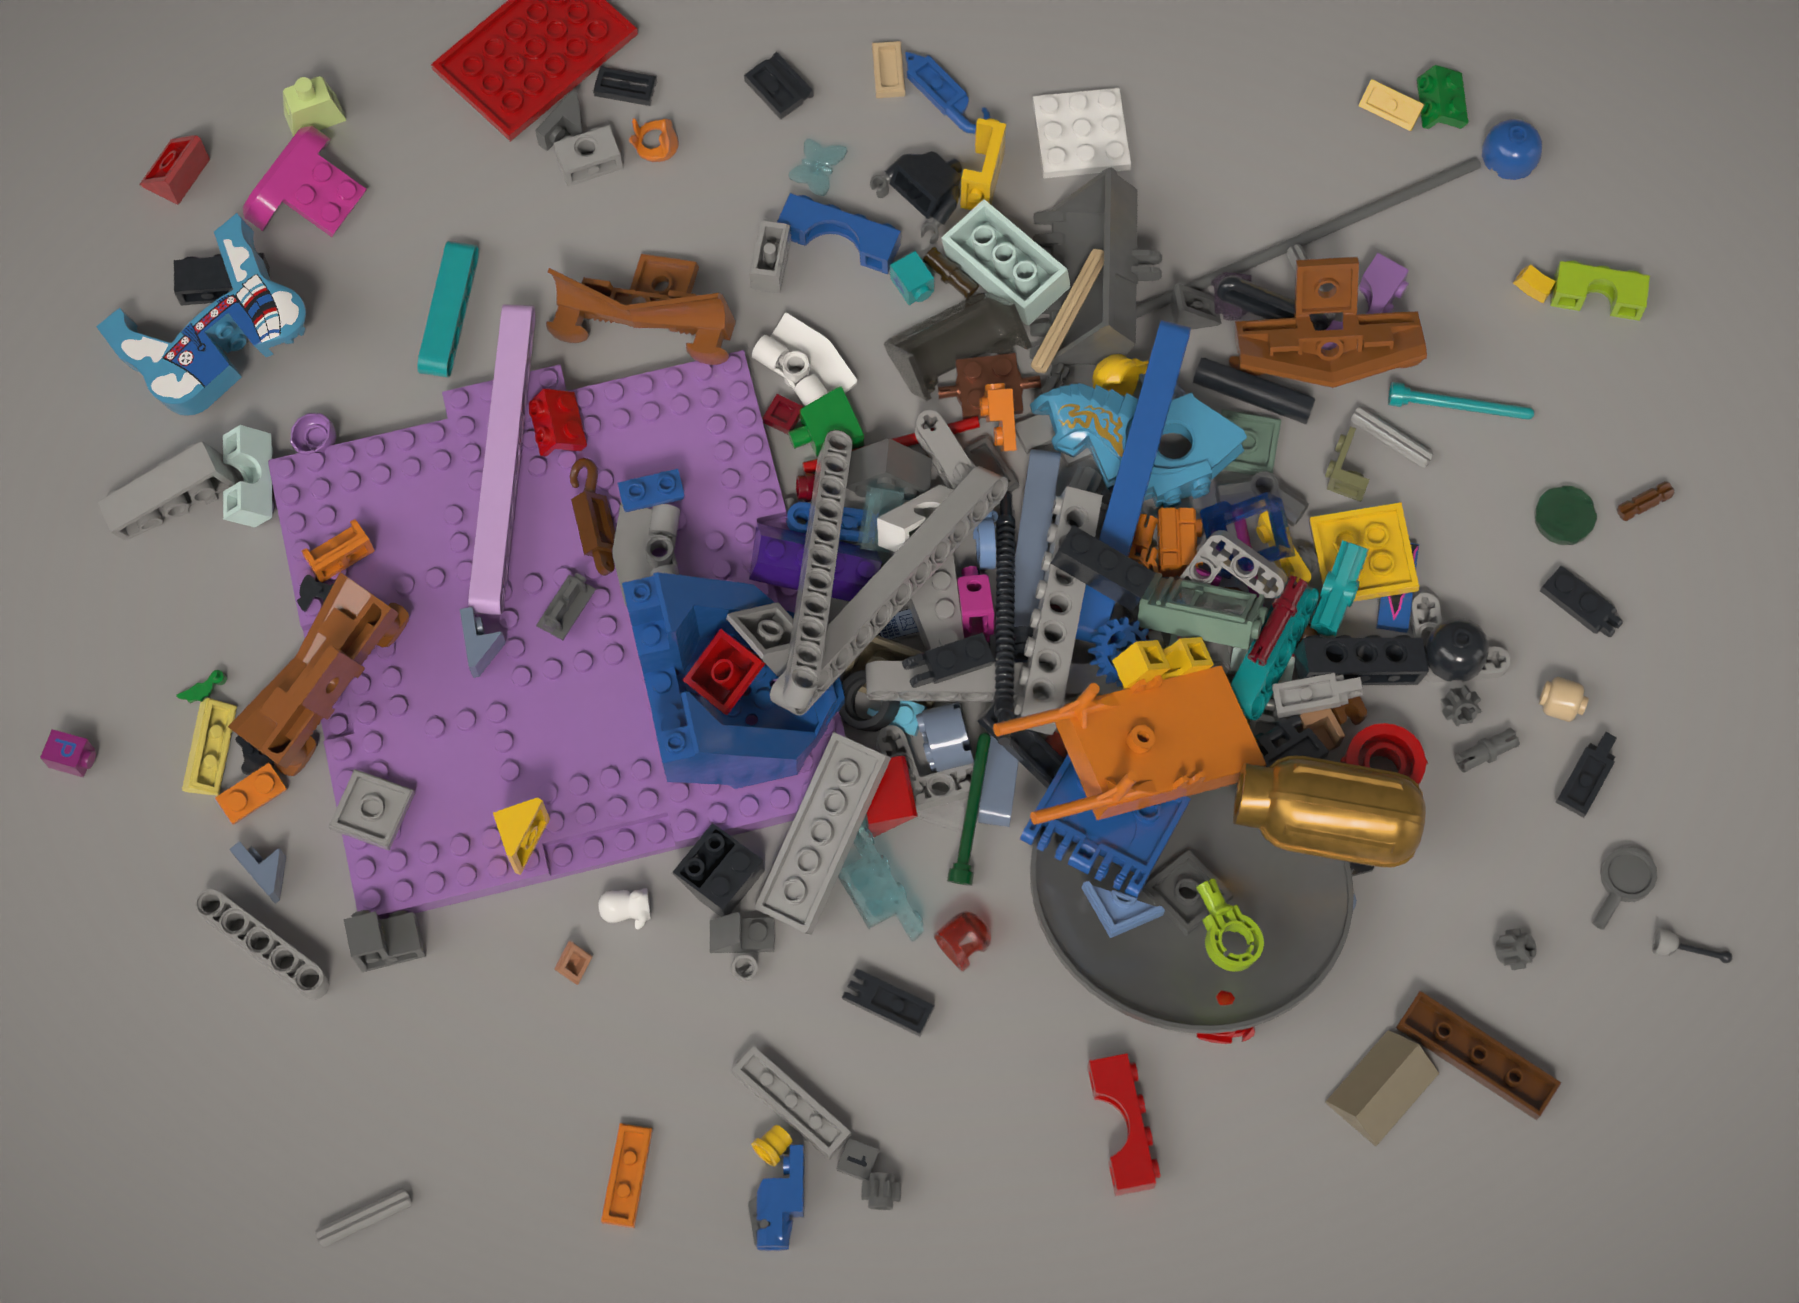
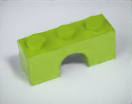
M1560 261L1554 274V281L1556 282L1552 289L1550 304L1552 307L1580 311L1587 294L1592 292L1601 293L1609 299L1611 304L1610 316L1640 321L1647 307L1650 275H1644L1634 270H1613L1602 265L1596 267L1583 265L1577 261Z

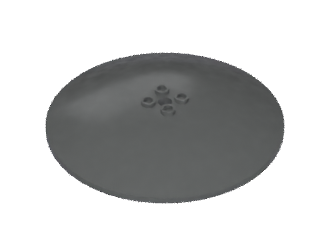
M1235 783L1187 796L1191 799L1189 805L1137 898L1138 901L1156 907L1163 906L1165 910L1163 916L1110 938L1083 892L1082 885L1084 882L1089 881L1093 886L1111 892L1112 890L1118 891L1113 888V882L1123 867L1112 862L1106 877L1099 881L1095 879V875L1104 860V857L1099 855L1088 875L1068 865V861L1077 843L1072 841L1062 861L1054 857L1056 855L1055 851L1058 845L1062 843L1064 837L1055 832L1044 851L1037 849V844L1046 829L1044 826H1042L1032 847L1030 887L1035 912L1050 947L1070 974L1090 993L1126 1016L1146 1024L1173 1031L1212 1034L1233 1032L1273 1020L1305 1000L1323 982L1336 963L1350 929L1353 915L1354 891L1349 862L1286 851L1268 842L1258 828L1235 825L1233 823V810L1238 784ZM1130 871L1125 883L1118 892L1125 893L1134 875L1133 872ZM1210 879H1216L1226 903L1233 906L1238 905L1242 914L1251 918L1259 926L1263 934L1264 948L1262 954L1249 968L1243 971L1233 972L1220 968L1211 960L1206 951L1205 937L1207 930L1202 920L1209 915V912L1196 887L1205 881L1210 883ZM1188 887L1195 892L1196 897L1193 899L1183 898L1179 893V889ZM1226 931L1222 934V944L1226 948L1223 954L1225 957L1229 953L1235 955L1246 953L1250 945L1246 944V939L1243 935L1232 931ZM1221 990L1231 992L1235 997L1233 1004L1219 1005L1216 998L1217 994Z

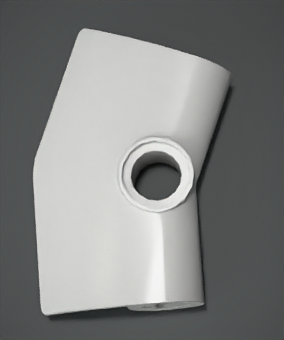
M784 313L770 337L768 335L762 336L752 351V358L782 376L785 383L796 392L804 406L837 387L842 386L846 393L857 384L856 377L833 344L826 337L788 313ZM793 367H800L803 369L800 372L790 371V369Z

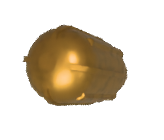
M1288 756L1277 760L1270 767L1243 764L1236 789L1233 823L1235 825L1258 828L1268 842L1286 851L1376 867L1394 868L1407 863L1413 858L1416 849L1419 847L1425 826L1426 805L1423 799V792L1418 784L1403 774L1306 756Z

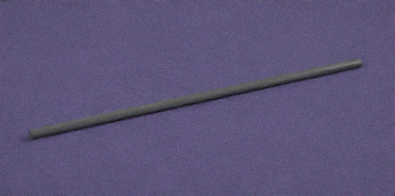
M1475 157L1191 281L1184 286L1201 291L1219 283L1224 277L1235 276L1287 253V249L1297 244L1301 246L1306 245L1481 168V163ZM1173 290L1137 305L1136 319L1171 304Z

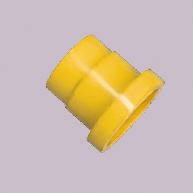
M774 1125L761 1138H756L751 1143V1146L763 1161L775 1167L780 1162V1156L787 1150L793 1140L782 1127Z

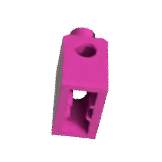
M969 566L961 571L962 577L957 578L964 638L983 633L986 641L989 642L990 634H994V609L989 576L986 574L980 575L978 567Z

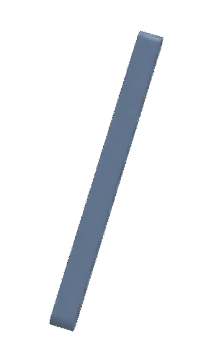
M1038 449L1030 450L1014 562V627L1030 626L1033 609H1038L1040 599L1035 598L1039 580H1044L1045 570H1041V563L1045 551L1048 552L1049 542L1046 541L1052 523V508L1056 496L1061 452ZM1014 659L1013 662H1014V663H1027L1028 660H1024V659ZM990 734L991 742L981 794L978 823L1010 827L1019 761Z

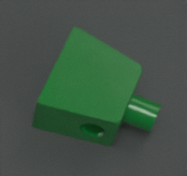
M842 386L803 407L800 410L802 427L788 432L794 449L810 443L816 457L819 456L826 435L834 430L845 432L850 436L852 449L864 446V433Z

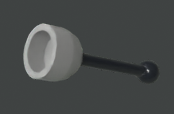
M1658 928L1654 935L1652 951L1655 954L1670 956L1677 949L1718 958L1725 964L1730 963L1733 958L1729 951L1716 952L1680 943L1676 934L1666 929Z

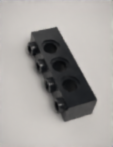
M1311 635L1303 638L1294 651L1298 680L1335 673V676L1343 675L1344 680L1360 677L1362 685H1418L1429 672L1422 637L1411 638L1409 635H1399L1394 638H1381L1379 635H1370L1365 638H1352L1349 635H1341L1335 638H1322L1319 635Z

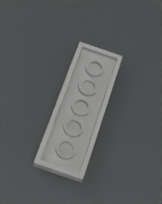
M833 732L757 900L755 909L806 934L812 935L891 760L890 757Z

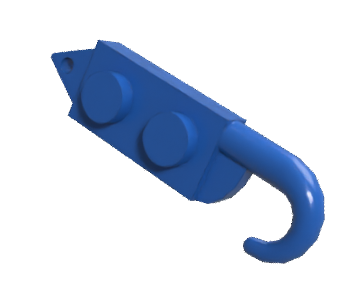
M905 52L908 68L907 78L944 116L947 115L962 131L976 134V124L970 123L962 115L968 107L969 98L967 93L929 55L922 57ZM983 107L981 111L984 119L991 118L990 112L986 107Z

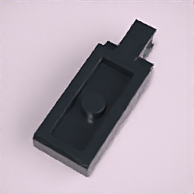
M1605 732L1597 746L1592 743L1588 747L1586 746L1557 798V804L1583 818L1586 816L1615 763L1614 759L1616 756L1609 752L1617 737Z

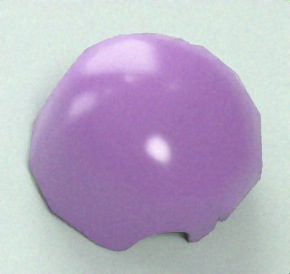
M308 413L298 418L291 428L290 443L300 454L320 453L326 450L328 446L335 445L336 429L325 415L321 413Z

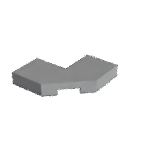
M1035 415L1015 424V433L1026 454L1030 453L1031 449H1040L1051 444V440L1055 436L1050 416ZM1086 448L1074 458L1061 453L1067 468L1093 457L1089 448Z

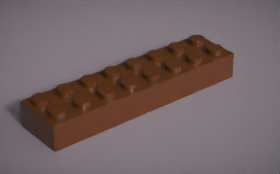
M1419 991L1396 1029L1535 1120L1542 1115L1561 1084L1560 1081L1422 991Z

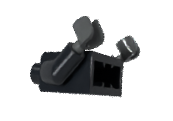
M933 151L924 154H904L885 170L886 174L884 176L876 175L872 177L870 186L874 190L877 186L883 185L876 192L878 198H883L889 193V183L925 218L930 219L933 217L934 220L932 222L925 223L922 226L921 238L927 231H934V235L930 238V244H934L939 238L938 228L941 224L945 225L957 208L961 193L958 186L961 181L962 166L956 159L946 162Z

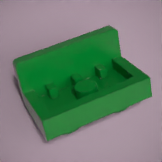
M1434 65L1417 78L1419 101L1425 104L1421 112L1423 128L1430 129L1438 122L1459 129L1469 124L1461 72Z

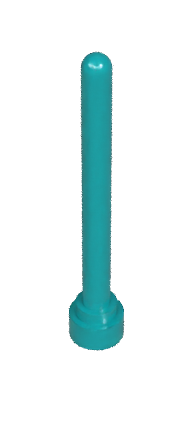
M1391 382L1388 395V406L1401 407L1402 404L1407 405L1410 402L1527 420L1532 419L1535 414L1534 410L1529 407L1412 391L1410 387H1405V383Z

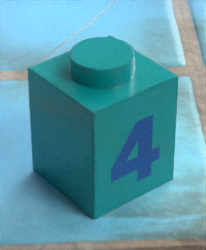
M916 251L890 264V279L908 305L915 302H923L934 292V277Z

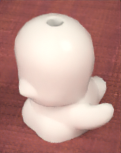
M647 888L634 890L632 893L628 890L607 891L599 899L600 916L608 923L635 919V928L641 929L647 920H651Z

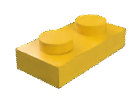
M1371 79L1358 106L1412 131L1425 104Z

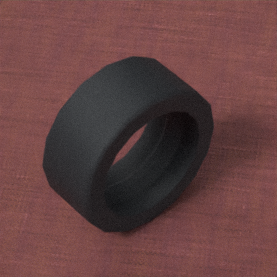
M860 670L850 674L842 682L845 703L839 710V714L846 724L855 729L876 732L894 721L899 711L900 701H882V705L874 717L871 719L859 717L855 709V697L859 689L866 683V670Z

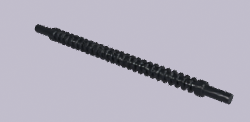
M1008 492L1000 501V516L996 521L997 605L995 608L997 612L995 615L997 619L995 623L997 626L995 628V637L997 640L995 641L996 698L994 700V714L998 719V723L1013 718V704L1015 702L1013 698L1015 687L1013 683L1015 671L1013 668L1015 664L1013 661L1015 659L1014 542L1016 521L1012 516V494ZM1011 733L998 736V743L1000 745L1010 744Z

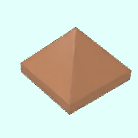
M568 941L554 970L578 985L593 956L573 942Z

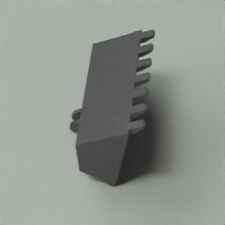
M1112 167L1102 171L1053 207L1052 211L1034 213L1033 223L1035 225H1052V233L1035 234L1033 241L1041 247H1051V256L1068 269L1071 287L1042 313L1049 314V323H1036L1030 326L1031 336H1046L1090 252L1093 249H1102L1104 251V266L1051 365H1058V363L1097 365L1104 358L1113 354L1126 356L1136 344V286L1138 281H1156L1162 277L1160 268L1138 266L1159 264L1162 261V255L1160 251L1138 250V190L1117 175V171ZM1040 346L1030 348V359L1034 358Z

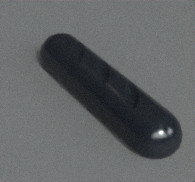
M1237 276L1224 277L1217 286L1218 297L1227 304L1265 319L1295 318V300ZM1325 313L1309 314L1315 331L1327 330L1328 318Z

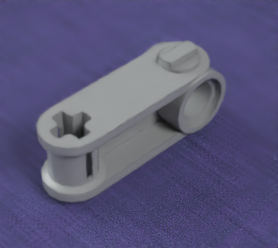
M926 410L918 415L915 427L916 439L926 455L932 458V464L941 476L945 487L954 490L976 466L968 458L938 412ZM927 424L928 427L934 426V431H931L929 428L923 429L924 425Z

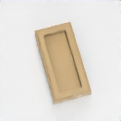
M901 41L872 43L876 98L905 97Z

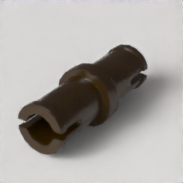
M936 247L931 248L924 256L923 262L941 276V281L952 285L965 299L971 298L978 290L979 285L960 270L961 266L957 262L952 263Z

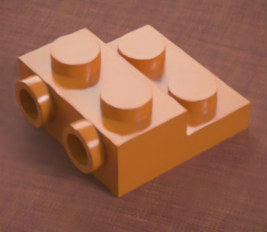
M1005 383L986 384L985 397L979 398L980 416H986V422L999 421V427L994 428L995 446H1000L1001 452L1016 451L1013 389H1005Z

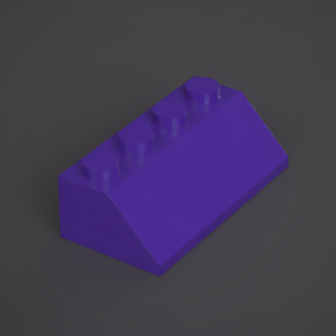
M757 523L749 580L798 590L806 534ZM839 541L831 598L850 602L881 569L882 564L876 549Z

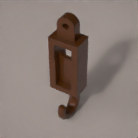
M581 458L573 464L569 477L572 487L578 488V474L582 468L586 467L587 478L585 488L582 493L572 498L571 502L584 555L592 556L598 573L607 576L615 569L612 556L615 539L614 525L607 496L595 493L598 468L591 459Z

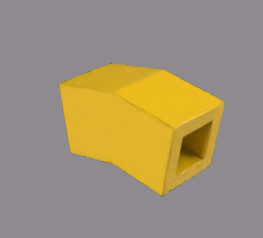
M1530 264L1520 271L1513 284L1525 294L1543 304L1551 293L1556 281L1542 274Z

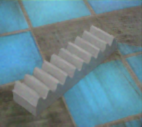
M753 1046L732 1068L731 1071L738 1080L742 1081L748 1089H751L757 1097L761 1098L767 1106H770L777 1115H780L786 1123L790 1124L796 1132H799L805 1140L809 1141L814 1148L819 1150L829 1160L852 1135L849 1129L756 1047Z

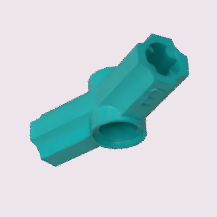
M1342 540L1332 571L1328 572L1320 594L1321 600L1311 622V628L1315 629L1319 634L1325 636L1337 635L1346 610L1352 606L1360 583L1358 578L1369 549Z

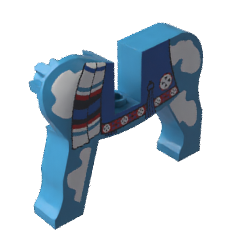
M238 213L214 231L233 290L201 311L185 326L172 343L138 333L137 324L121 308H118L96 326L117 356L131 369L143 375L151 394L169 410L179 415L190 416L203 412L242 378L222 349L227 354L230 351H239L246 345V338H248L256 349L265 357H269L274 354L268 348L282 343L293 344L294 339L298 335L303 336L305 333L303 324L306 318V308L303 300L292 289L270 281L265 263L255 249L254 231Z

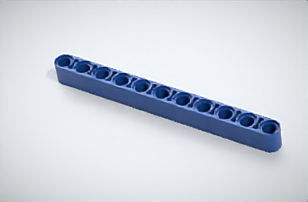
M1161 320L1099 538L1103 543L1128 557L1191 332V327ZM1086 585L1075 639L1095 644L1091 640V636L1098 635L1097 628L1105 624L1107 625V621L1111 620L1116 602Z

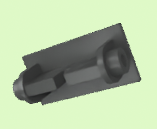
M578 573L574 577L569 575L536 626L563 641L596 589L586 584V578Z

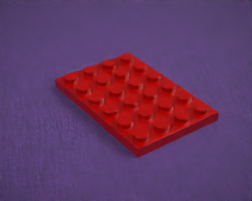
M508 0L431 64V67L440 78L511 142L637 36L638 32L637 28L606 0Z

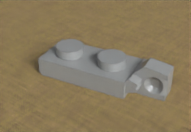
M1335 673L1272 685L1278 718L1340 707L1341 705L1348 704V699L1364 695L1360 677L1344 680L1343 675L1335 676Z

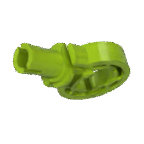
M1210 879V883L1205 881L1196 887L1209 912V915L1202 920L1207 930L1205 937L1206 951L1211 960L1220 968L1233 972L1243 971L1249 968L1262 954L1264 948L1263 934L1259 926L1251 918L1242 914L1238 905L1233 906L1226 903L1216 879ZM1232 931L1243 935L1246 939V944L1250 945L1246 953L1240 955L1229 953L1225 957L1223 954L1226 948L1221 940L1223 932Z

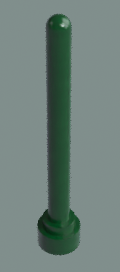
M981 733L978 737L957 863H953V867L949 868L947 882L967 886H972L974 872H971L972 866L969 863L991 737L988 733Z

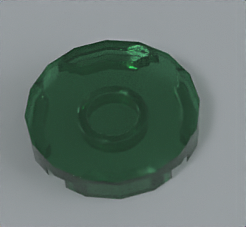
M1562 486L1548 489L1539 498L1534 510V520L1539 532L1547 540L1559 545H1575L1584 541L1592 533L1597 521V512H1595L1591 497L1584 491L1573 486Z

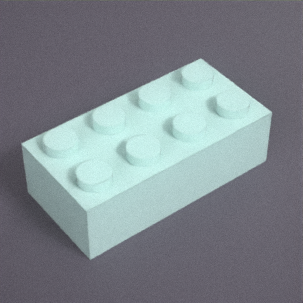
M985 199L941 237L945 255L952 262H957L966 274L1027 326L1071 287L1068 269Z

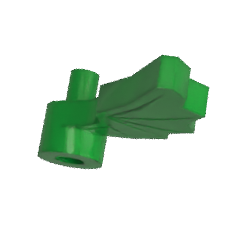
M214 670L204 683H196L190 689L176 694V697L181 700H187L190 704L195 701L202 702L205 697H210L215 684L223 685L226 683L227 676L220 670Z

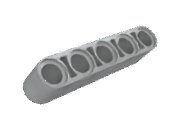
M207 889L198 895L195 902L196 910L208 924L303 996L316 1000L322 998L329 989L327 976L319 966L221 892L215 889ZM215 901L220 902V906L215 912L207 913L209 904ZM245 920L242 929L236 932L231 931V926L235 921ZM260 939H269V944L265 949L255 950L256 944ZM294 957L292 966L287 969L280 968V963L283 959ZM310 976H319V981L314 987H305V982Z

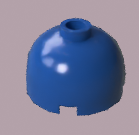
M1520 119L1499 122L1490 130L1482 146V158L1485 166L1489 170L1492 168L1498 172V176L1503 179L1517 180L1527 177L1537 167L1542 156V140L1539 132L1530 123Z

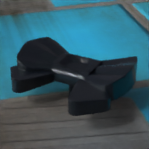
M306 575L299 589L301 598L297 599L301 610L306 612L315 597L323 599L324 603L334 584L328 585L316 582L311 575Z
M239 735L236 737V743L242 748L244 758L241 767L243 774L251 775L268 763H270L272 768L274 767L275 762L266 755H259L257 748Z

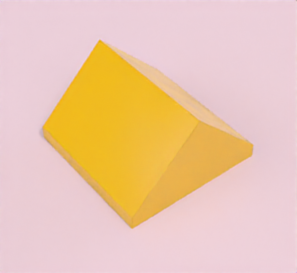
M537 797L493 812L507 857L514 872L519 875L522 874L550 820L543 800Z

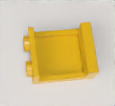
M992 118L977 119L975 152L986 155L982 172L964 169L961 178L960 208L972 210L984 199L992 205L1005 154L1006 123H1001Z

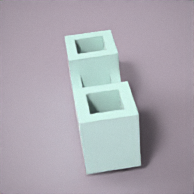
M239 425L223 435V463L237 468L244 479V482L240 481L223 491V520L257 527L272 518L274 504L272 502V480L268 460H271L273 456L271 433Z

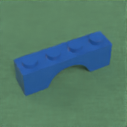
M790 193L777 223L790 225L791 241L804 246L822 235L835 234L849 239L858 249L860 265L885 274L889 273L890 264L894 262L901 246V231L897 230L894 226L887 223L879 224L870 221L861 214L853 215L844 212L835 205H824L815 202L806 195L798 196Z

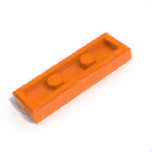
M619 1124L601 1218L602 1224L635 1229L653 1134L652 1128Z

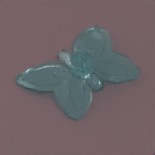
M806 139L804 142L806 158L801 160L803 165L796 166L789 172L788 177L797 183H807L809 189L814 194L825 196L830 188L829 177L826 174L831 175L833 173V169L828 166L838 164L845 158L848 150L843 146H829L823 149L812 139Z

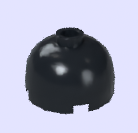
M1462 618L1446 619L1432 630L1426 640L1425 653L1427 664L1435 675L1445 681H1469L1480 673L1487 662L1489 652L1487 636L1480 626L1470 620Z

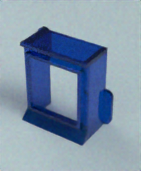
M1266 492L1234 505L1227 501H1222L1200 511L1206 539L1215 531H1227L1226 525L1268 511L1276 546H1271L1257 553L1270 562L1296 556L1283 501L1280 497ZM1221 540L1219 543H1216L1215 549L1220 552L1222 549H1225L1226 543ZM1233 552L1228 558L1230 561L1233 559ZM1244 557L1238 560V565L1243 571L1254 569V563L1250 558ZM1223 567L1217 574L1226 579H1231L1234 576Z

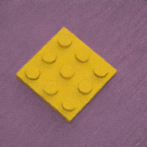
M1402 502L1310 517L1309 523L1318 559L1322 587L1328 572L1332 571L1343 540L1369 549L1358 578L1360 583L1354 601L1419 591V583Z

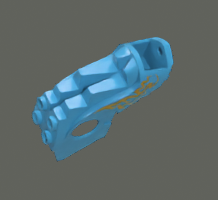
M1081 383L1060 386L1037 397L1030 404V408L1033 414L1050 416L1055 436L1051 440L1054 449L1074 458L1083 450L1089 448L1101 476H1103L1102 479L1107 489L1114 488L1138 399L1128 393L1123 397L1113 389L1107 391L1098 385L1092 388ZM1193 393L1172 400L1162 436L1168 433L1181 434L1190 441L1192 448L1188 454L1177 459L1167 458L1158 450L1144 501L1152 498L1156 507L1174 508L1182 503L1181 499L1190 496L1196 499L1210 492L1211 480L1244 452L1241 444L1247 439L1244 430L1196 399Z

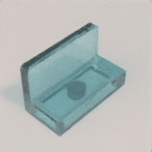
M867 486L857 544L858 548L889 552L888 549L878 546L877 518L901 506L904 498L903 492Z

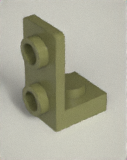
M1350 426L1347 436L1341 434L1335 451L1340 453L1337 462L1331 460L1325 477L1330 479L1327 490L1362 502L1370 479L1364 478L1359 472L1341 469L1356 428Z

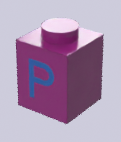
M51 729L40 759L48 768L84 778L87 769H90L94 764L96 753L95 748L88 739Z

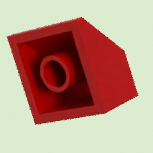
M720 629L683 681L722 713L728 715L766 663L739 640Z

